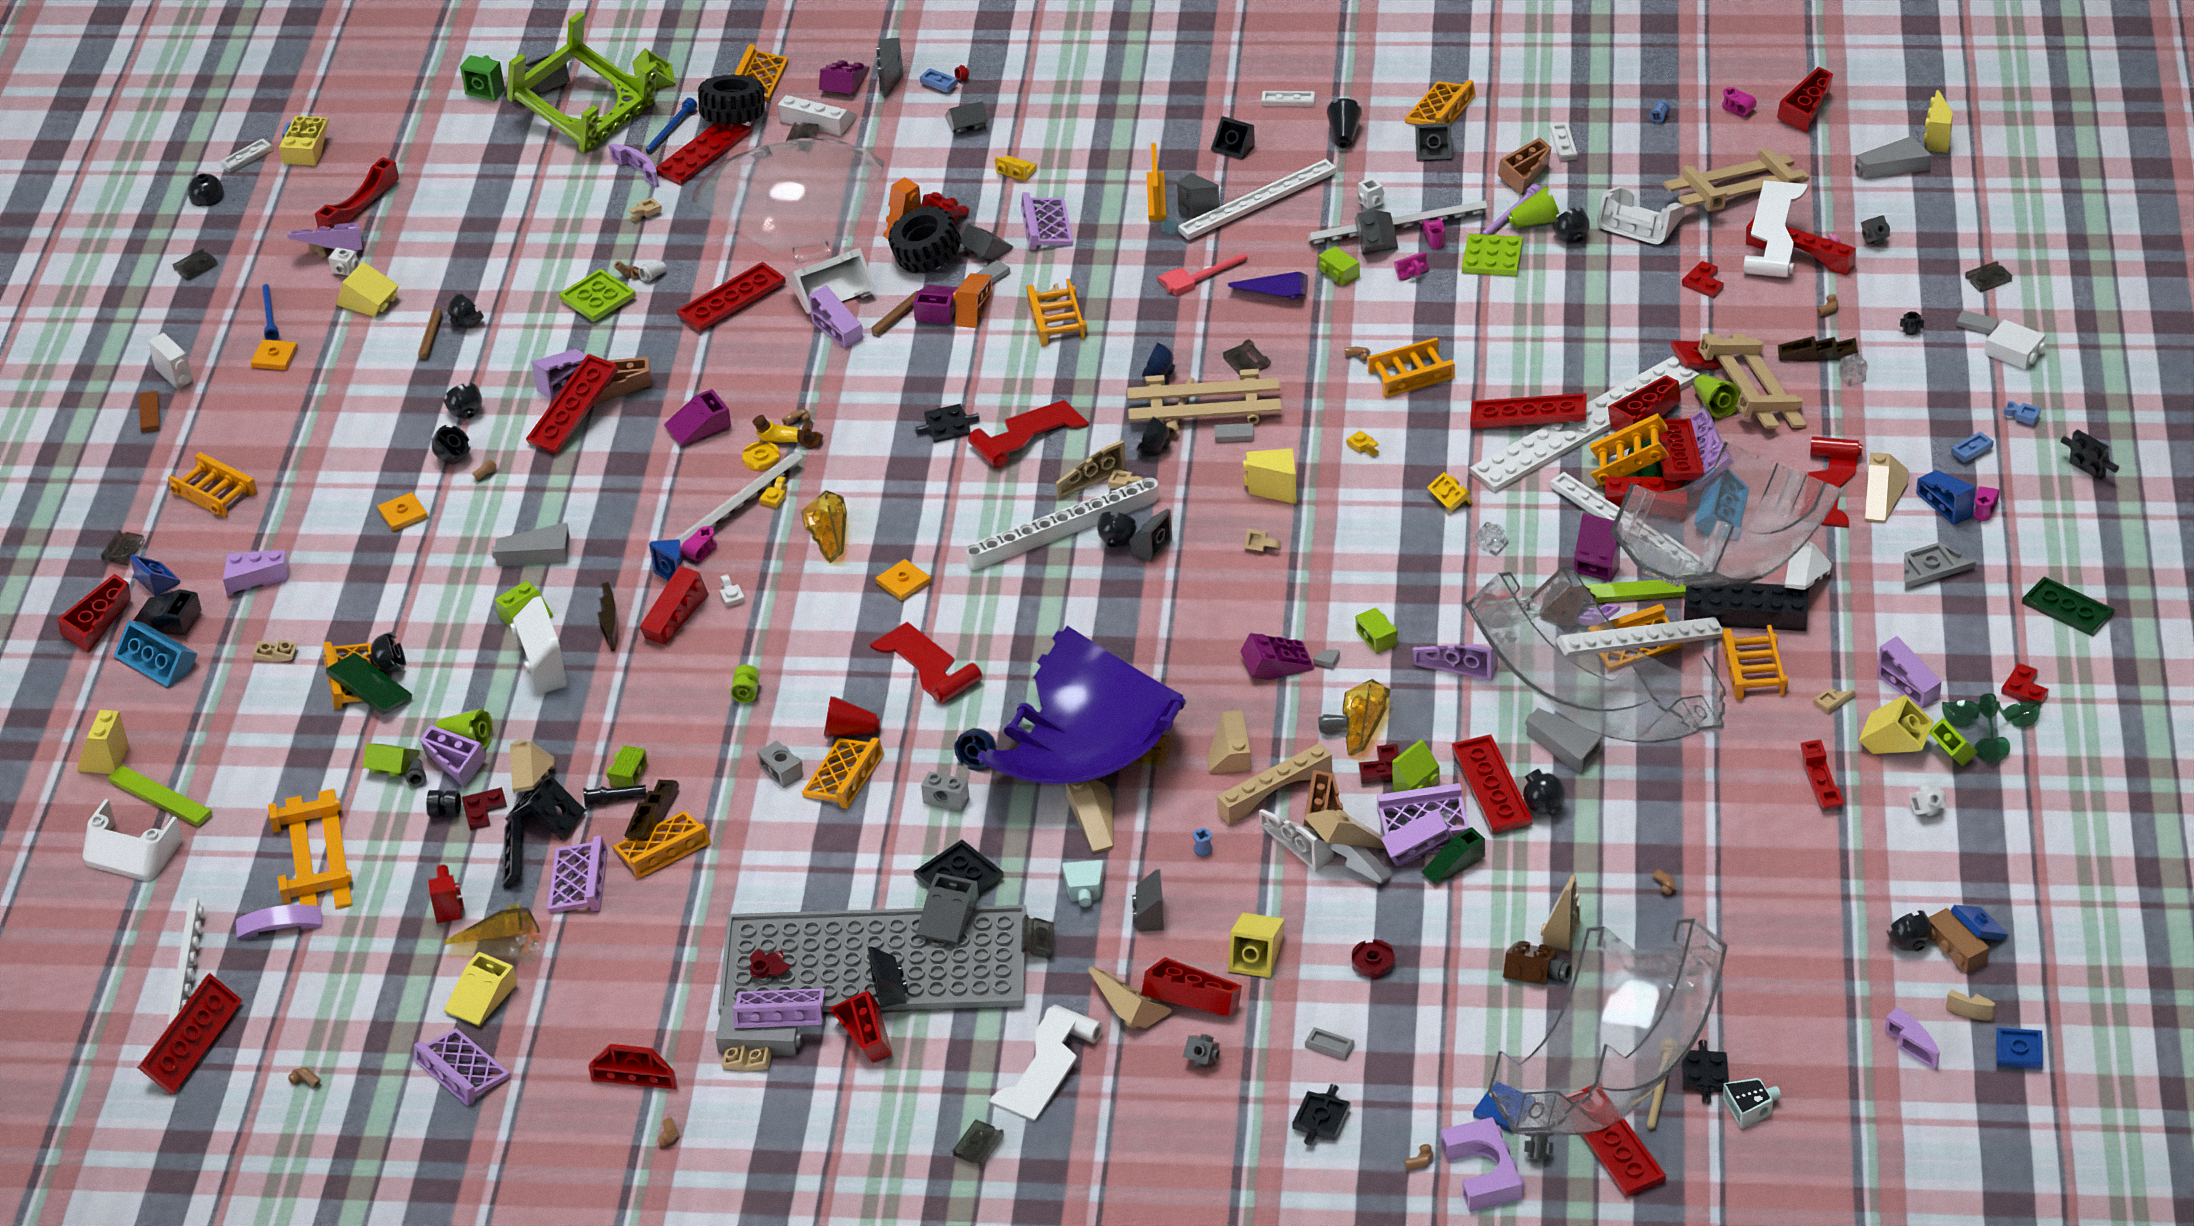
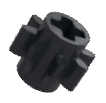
M1911 311L1904 314L1903 318L1900 319V327H1903V332L1906 334L1915 335L1918 332L1920 333L1921 328H1924V320L1921 319V315L1917 312Z

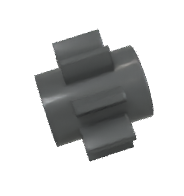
M1531 1135V1141H1525L1524 1152H1529V1158L1547 1159V1154H1553V1143L1548 1142V1136Z

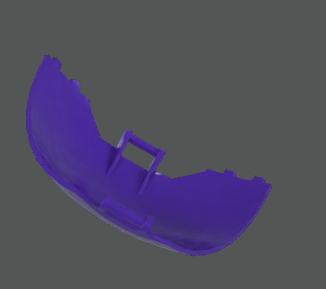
M1067 625L1064 631L1057 630L1052 640L1055 644L1049 654L1042 653L1037 661L1040 668L1033 678L1036 681L1042 707L1041 711L1037 712L1028 703H1021L1011 723L1007 724L1004 728V733L1020 744L1016 750H991L988 748L986 752L981 750L976 759L1001 773L1037 783L1068 784L1103 777L1124 768L1150 750L1158 742L1163 732L1173 727L1174 719L1179 710L1184 708L1186 700L1182 694L1144 674ZM1023 717L1035 725L1030 733L1018 726Z

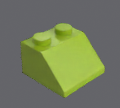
M646 48L632 62L635 76H640L641 69L651 62L658 65L656 89L676 84L672 64Z
M526 580L495 598L498 617L510 626L513 623V618L533 598L542 597L536 587ZM543 599L548 615L551 618L553 614Z
M1423 740L1417 741L1392 761L1393 791L1401 792L1435 786L1440 781V766Z
M366 743L362 767L370 768L369 772L381 774L383 770L389 771L388 775L400 777L401 773L407 772L410 761L417 758L419 749Z

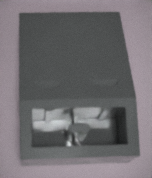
M900 37L879 39V46H876L880 91H883L884 98L890 94L903 77Z
M936 873L928 890L916 936L957 944L979 900L977 881Z

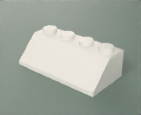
M785 95L778 104L780 122L837 136H842L857 118V114L849 110Z

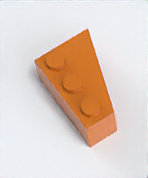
M906 177L891 185L888 203L890 213L889 216H886V222H888L887 231L883 233V237L888 239L890 229L896 220L898 221L903 214H908V211L912 209L914 211L918 207H922L919 185Z
M970 273L964 279V282L959 285V288L954 291L953 302H956L955 326L978 327V317H982L983 314L980 310L982 306L986 307L992 293V275Z

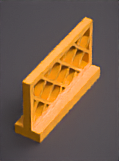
M749 44L734 74L751 76L758 79L763 84L764 91L767 93V95L764 94L765 101L769 102L788 63V58L756 50V45ZM757 57L765 58V60L759 61ZM776 61L782 62L781 64H774ZM770 64V67L765 68L763 65ZM759 67L760 69L754 71L752 68ZM775 71L776 74L770 75L769 72ZM765 74L766 76L760 78L758 75ZM771 81V84L765 85L764 82Z
M1467 80L1464 84L1437 81L1405 117V123L1452 124L1476 96L1474 82Z
M1151 143L1152 172H1146L1149 221L1167 220L1164 171L1158 172L1156 143Z
M1661 603L1589 627L1588 632L1652 625L1661 622L1669 623L1670 621L1665 615V608ZM1683 643L1659 645L1654 650L1645 647L1634 648L1632 650L1639 652L1636 656L1626 654L1628 649L1624 650L1623 653L1610 651L1599 653L1608 670L1612 671L1681 648ZM1614 655L1621 659L1618 662L1611 663L1609 656Z
M331 641L323 642L325 668L353 653L358 654L371 664L369 659L371 643L332 646ZM368 650V653L364 656L358 653L359 651ZM337 653H346L347 655L343 658L337 655ZM327 675L334 709H342V703L363 701L356 695L346 696L345 694L349 690Z
M838 738L802 791L803 797L839 802L841 808L848 809L884 755L880 739L872 738L870 742ZM841 746L849 747L839 752ZM864 749L863 752L856 754V751ZM853 753L854 756L843 760L842 757ZM840 759L839 762L829 765L832 761ZM855 762L853 766L847 768L846 765ZM844 767V770L836 773L833 772L838 768ZM829 772L831 773V775L820 779L822 775ZM847 775L845 779L841 781L837 780L838 778ZM833 780L835 781L834 784L824 787L823 785ZM819 786L822 787V788L819 789V790L811 791L812 789H814V788H816V787H819ZM837 789V791L835 792L836 794L828 793L830 791Z
M683 811L658 823L645 837L650 838L649 841L628 838L612 847L614 852L633 870L634 876L640 879L711 844L707 827L703 823L699 824L686 811ZM684 819L686 820L685 823H678ZM663 829H668L667 832H659ZM673 830H682L681 832H673ZM655 839H663V841H655ZM626 847H632L631 850H622ZM637 847H644V848H645V850H636V849H637Z

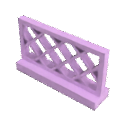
M1022 192L1020 207L1029 250H1036L1037 245L1073 246L1064 198H1030L1029 192ZM1053 204H1060L1061 206L1057 208ZM1048 208V209L1051 210L1052 212L1049 213V212L1045 211V209ZM1038 214H1041V215H1043L1044 217H1043V218H1040V217H1038L1037 215H1038ZM1058 214V215H1060V216H1062V217H1061V218H1058V217H1056V216H1054V215ZM1050 219L1054 221V223L1051 224L1047 220ZM1042 224V225L1046 226V228L1043 229V228H1041V227H1039V226ZM1058 225H1061V226H1063L1064 228H1063V229H1060V228H1058L1057 226H1058ZM1053 230L1056 234H1052L1049 231ZM1044 235L1048 237V239H1041L1040 237ZM1062 235L1067 239H1061L1059 237Z
M1460 783L1377 795V811L1380 815L1384 836L1392 827L1397 829L1403 827L1396 823L1400 817L1409 821L1416 820L1421 814L1425 815L1429 812L1426 810L1429 806H1436L1439 808L1440 813L1445 811L1451 815L1446 823L1452 834H1458L1470 828L1461 795ZM1458 802L1459 804L1456 811L1446 807L1450 803ZM1408 809L1418 811L1414 817L1405 813ZM1394 812L1397 815L1391 820L1384 813ZM1454 818H1457L1463 822L1464 826L1456 827L1450 823Z
M602 835L594 836L591 843L556 848L547 907L549 913L590 907L592 912L600 911L608 852ZM591 850L585 857L581 856L584 851ZM571 854L565 860L561 859V855ZM576 858L580 860L574 866L570 865ZM587 864L588 868H586L583 872H580L579 869L583 865ZM565 867L569 869L563 875L559 874ZM574 873L578 875L572 881L568 880ZM583 879L587 881L581 887L577 886V884ZM563 882L567 884L560 891L557 889ZM572 888L576 890L569 897L565 895ZM581 894L585 896L582 901H574ZM560 898L564 899L561 904L554 905Z
M825 988L738 992L736 1004L732 1008L734 1028L822 1025Z
M457 1028L427 1044H424L422 1041L414 1044V1061L467 1106L474 1104L475 1097L510 1078V1073ZM455 1037L460 1040V1043L448 1042ZM443 1048V1051L434 1052L432 1051V1049ZM446 1049H459L458 1053L446 1052ZM462 1050H472L474 1053L462 1054L461 1052ZM444 1059H454L456 1064L447 1063ZM460 1060L472 1061L471 1064H459ZM475 1061H485L487 1066L475 1065ZM458 1070L470 1071L469 1075H462L458 1073ZM473 1071L485 1072V1076L473 1075ZM489 1072L500 1074L497 1077L488 1076ZM471 1082H483V1084L475 1088Z

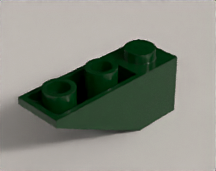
M1473 827L1468 828L1456 835L1422 870V874L1434 885L1442 882L1485 857V838Z

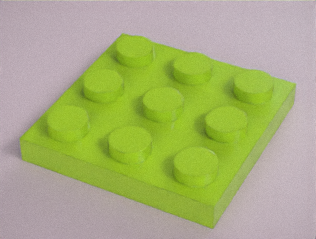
M1468 233L1462 273L1517 277L1523 237Z
M603 269L597 270L559 293L561 301L593 322L636 297L635 290Z

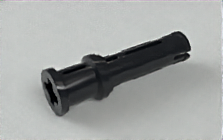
M646 784L607 789L604 786H601L599 789L589 790L583 788L585 807L595 803L606 805L608 801L646 798L647 795Z

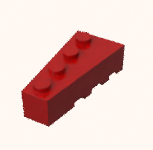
M1818 66L1780 101L1777 118L1807 133L1830 91L1833 73Z
M1665 375L1609 405L1608 412L1611 427L1622 430L1657 413L1660 417L1665 415L1681 401L1679 381Z
M1605 477V499L1624 511L1630 512L1634 509L1638 510L1640 514L1648 515L1651 512L1660 514V517L1663 518L1674 516L1677 517V520L1684 521L1685 480L1671 482L1664 480V477Z
M679 565L640 625L645 638L665 645L709 594L699 572Z
M113 574L57 618L60 634L89 653L131 600L129 583Z
M1164 957L1145 971L1141 995L1216 1013L1221 1016H1230L1239 1007L1242 985Z

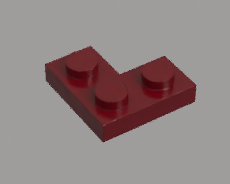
M1397 744L1377 746L1378 761L1359 762L1361 783L1393 780L1392 761L1399 756Z
M502 787L462 797L470 830L490 826L487 811L507 807Z

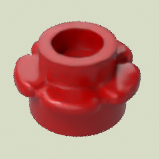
M964 65L956 67L954 70L955 78L958 81L963 80L965 82L969 77L968 68Z

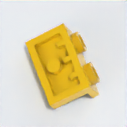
M1006 155L1004 158L997 156L995 158L997 173L1019 180L1027 181L1037 170V164Z
M1443 472L1427 486L1428 490L1450 512H1453L1464 501L1469 505L1472 503V500L1469 498L1471 493L1464 486L1460 488L1458 486L1460 484L1453 475L1449 477Z

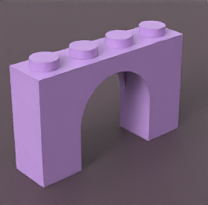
M1493 1117L1441 1129V1146L1448 1161L1471 1155H1482L1492 1159L1498 1165L1488 1174L1462 1180V1196L1469 1212L1522 1199V1189H1525L1524 1179L1522 1175L1518 1176L1516 1161L1514 1158H1510L1509 1145L1507 1142H1503L1500 1125L1496 1126Z

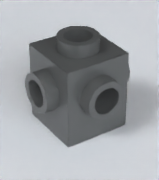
M1884 215L1861 222L1862 236L1867 244L1874 242V245L1883 243L1885 238L1890 236V226L1886 222Z
M1189 1035L1183 1057L1194 1060L1193 1064L1205 1068L1206 1065H1213L1220 1056V1043L1213 1041L1214 1037L1210 1035Z

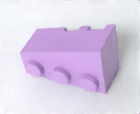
M827 285L809 294L814 325L845 349L863 339L862 324Z
M573 349L531 361L537 391L550 399L556 397L587 355L578 349Z
M286 550L227 554L223 576L227 597L233 596V592L245 589V592L251 591V587L263 584L265 587L288 580L290 566Z
M1898 636L1880 646L1878 678L1901 694H1906L1921 708L1926 707L1940 697L1941 681Z
M430 725L420 738L425 754L464 788L487 758L481 743Z
M1439 809L1429 811L1424 816L1409 821L1405 826L1392 830L1381 837L1396 867L1422 858L1421 855L1433 852L1434 855L1438 854L1440 849L1444 848L1454 838Z

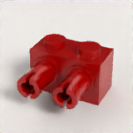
M932 192V194H925L923 196L921 204L923 208L927 206L935 208L937 206L945 209L952 215L955 224L958 217L969 215V208L966 205L958 206V201L955 198L945 199L938 192Z
M439 865L436 867L437 878L428 879L430 898L437 924L462 919L461 910H465L463 898H458L461 895L460 884L455 883L453 875H449L447 865Z

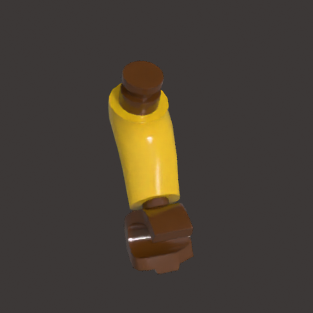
M759 415L752 421L757 429L756 435L764 442H800L803 447L812 449L817 447L823 439V435L820 432H812L814 424L812 420L804 423L802 429L774 424L772 421L766 420L764 415Z

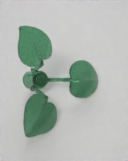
M1992 693L1981 695L1979 698L1980 703L1978 704L1968 700L1942 702L1944 717L1954 726L1963 727L1970 725L1973 722V718L1977 719L1980 712L1984 717L1988 718L1990 739H1981L1974 746L1978 751L1976 756L1988 762L2001 761L2010 752V743L2005 737L1994 738L1992 718L1997 714L1998 710L2004 719L2012 721L2014 726L2027 727L2038 720L2041 708V700L2012 704L2003 710L2000 702L1997 701L1996 696Z

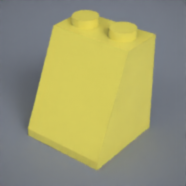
M363 261L342 282L336 305L376 317L379 312L383 313L386 310L390 301H395L398 296L397 290L399 285Z
M1293 448L1246 452V460H1243V471H1247V474L1243 476L1244 486H1248L1249 494L1297 503Z
M1905 694L1870 713L1859 741L1872 754L1921 751L1934 721Z
M99 710L86 738L77 767L78 772L112 774L120 767L129 748V743L119 711Z
M1242 912L1230 931L1228 972L1271 978L1283 941L1284 919Z

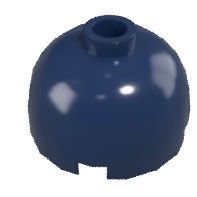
M1157 342L1147 361V367L1143 370V377L1164 375L1165 378L1168 374L1172 375L1176 365L1173 364L1174 355L1170 348Z
M972 728L964 731L954 744L955 755L961 764L968 765V769L977 771L988 766L976 759L980 751L986 752L988 748L997 750L994 737L988 731L981 728Z

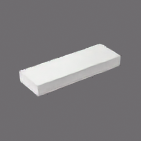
M1263 91L1261 105L1263 107H1314L1315 92Z
M1568 123L1550 125V132L1559 161L1578 160V154Z
M262 138L221 160V167L232 173L274 151L273 145Z

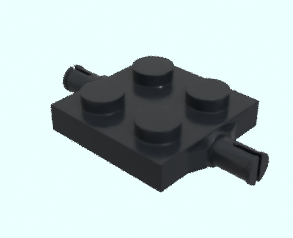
M960 403L925 411L926 425L915 427L917 435L928 432L932 436L933 442L936 443L970 435L969 423L979 421L980 419L978 413L966 415Z
M2077 429L2073 432L2072 439L2066 436L2061 438V443L2070 448L2069 463L2097 479L2102 480L2106 477L2107 469L2114 473L2119 470V465L2109 460V446Z
M1699 1040V1050L1682 1049L1681 1051L1683 1089L1701 1092L1702 1102L1705 1103L1707 1099L1708 1104L1712 1101L1711 1093L1716 1091L1723 1092L1724 1084L1729 1083L1727 1052L1708 1051V1042L1704 1040L1703 1043V1040Z
M1330 1084L1327 1093L1307 1091L1292 1122V1129L1307 1133L1304 1139L1306 1145L1309 1143V1146H1312L1316 1136L1335 1140L1350 1109V1102L1335 1096L1339 1090L1336 1084Z

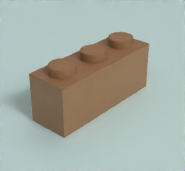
M1948 908L1928 917L1932 926L1930 940L1938 945L1940 950L1947 954L1956 966L1969 973L1988 963L1989 947L1980 938H1977Z

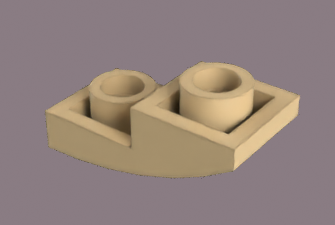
M279 639L276 644L258 641L252 660L265 662L292 660L297 643Z
M1953 989L1947 994L1946 1010L1976 1020L1992 1021L1994 1019L1996 1003L1988 998L1975 994L1971 999Z
M745 1045L725 1049L722 1067L736 1071L769 1069L772 1051L769 1047L748 1051Z

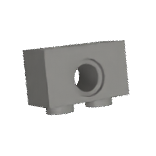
M775 741L757 752L759 767L782 788L803 777V763L801 759L797 756L795 757L788 747L783 746L780 742Z
M929 771L921 784L923 803L962 812L969 799L968 780Z

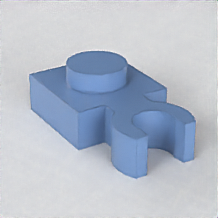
M2008 401L2007 407H2004L2003 414L2015 416L2017 421L2034 425L2041 414V408L2025 403L2019 406L2013 401Z

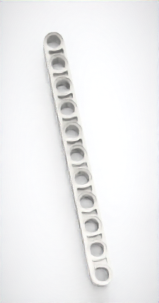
M1145 478L970 544L965 550L967 566L972 570H978L1098 524L1099 516L1104 512H1111V515L1117 516V512L1126 514L1153 504L1159 499L1158 482L1154 478Z

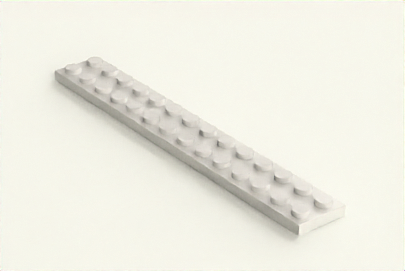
M1672 356L1588 402L1586 420L1550 423L1469 467V473L1495 493L1613 428L1609 420V405L1665 375L1678 380L1680 390L1693 384L1700 374L1691 368H1685L1677 357Z

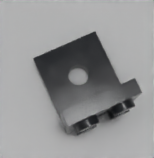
M550 776L540 782L534 790L526 791L505 819L509 821L513 814L523 817L532 812L562 840L574 827L586 809ZM556 806L562 810V815L556 812Z

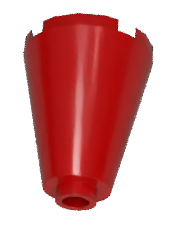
M830 696L824 736L874 734V730L879 731L880 719L877 718L876 713L835 696Z

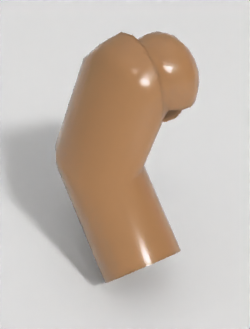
M617 261L614 264V268L625 277H632L634 279L640 277L638 267L624 265L621 261Z
M1835 294L1828 295L1826 297V305L1817 308L1819 316L1836 311L1839 302Z
M1365 347L1344 348L1345 357L1360 356L1362 361H1367V357L1371 353Z
M800 409L782 418V423L785 426H789L800 418L803 422H806L811 418V415L807 409Z
M487 460L472 475L478 481L485 475L495 472L497 465L492 460Z
M1659 869L1654 872L1653 879L1664 884L1661 887V891L1666 895H1671L1672 891L1676 889L1674 879Z
M306 1067L294 1069L288 1076V1080L294 1085L299 1081H306L315 1088L321 1082V1079Z
M671 1117L664 1119L662 1122L665 1130L658 1137V1142L663 1147L673 1143L679 1136L678 1129Z
M1421 1145L1419 1147L1420 1153L1417 1157L1404 1159L1407 1171L1423 1168L1428 1165L1433 1157L1431 1145Z

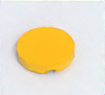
M763 441L751 443L745 447L742 454L744 465L755 471L770 469L780 460V451L771 442H768V444L763 443Z

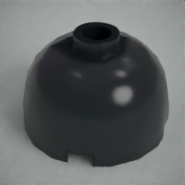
M202 173L190 181L188 196L192 204L200 206V204L212 206L223 199L224 189L216 176Z
M1575 208L1565 211L1557 217L1558 222L1556 224L1553 222L1552 224L1555 234L1564 242H1580L1585 238L1590 229V220L1583 208H1580L1579 211H1576Z
M458 292L448 303V314L451 317L449 321L456 327L459 325L463 328L474 327L484 318V315L480 310L476 312V305L463 294L459 295Z
M470 383L471 386L466 387L465 384H460L446 393L447 398H444L443 401L450 414L457 418L467 419L475 416L482 406V395L476 384Z
M1153 416L1142 435V442H1139L1136 451L1148 456H1155L1163 449L1167 450L1171 439H1168L1170 431L1166 423Z
M444 425L436 431L432 438V451L442 462L457 463L471 449V445L469 446L468 444L469 438L460 428L456 426L451 428Z
M1104 512L1099 516L1097 525L1098 535L1109 547L1117 548L1118 546L1127 545L1136 533V521L1123 513L1117 512L1116 516L1111 515V512Z
M393 632L377 637L372 643L371 654H369L371 664L376 665L379 670L387 673L403 670L405 667L402 665L406 664L403 648L400 643L396 644L394 639L397 637Z
M1919 910V915L1913 916L1912 912L1906 914L1890 925L1892 930H1887L1886 933L1895 947L1900 950H1914L1918 952L1927 946L1926 942L1931 937L1932 926L1924 911Z

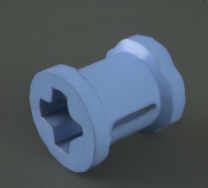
M1658 101L1655 109H1652L1649 113L1650 119L1655 123L1663 122L1665 115L1671 110L1670 105L1666 101Z
M1206 828L1195 830L1193 833L1195 854L1199 856L1211 854L1213 846L1210 843L1212 833Z

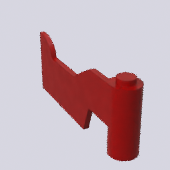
M1065 400L1005 419L1004 423L1008 432L990 437L982 429H975L970 433L968 442L994 468L998 469L1007 464L1010 452L1024 448L1034 435L1063 425L1069 428H1083L1089 426V422Z
M1812 436L1810 456L1830 457L1828 470L1808 472L1801 524L1849 528L1848 516L1843 511L1838 510L1837 506L1840 488L1856 474L1858 456H1862L1863 444H1859V440Z
M905 622L870 644V647L878 652L892 653L895 651L917 668L922 688L935 701L942 704L983 678L981 670L973 662L948 676L945 672L955 661L954 658L909 622Z

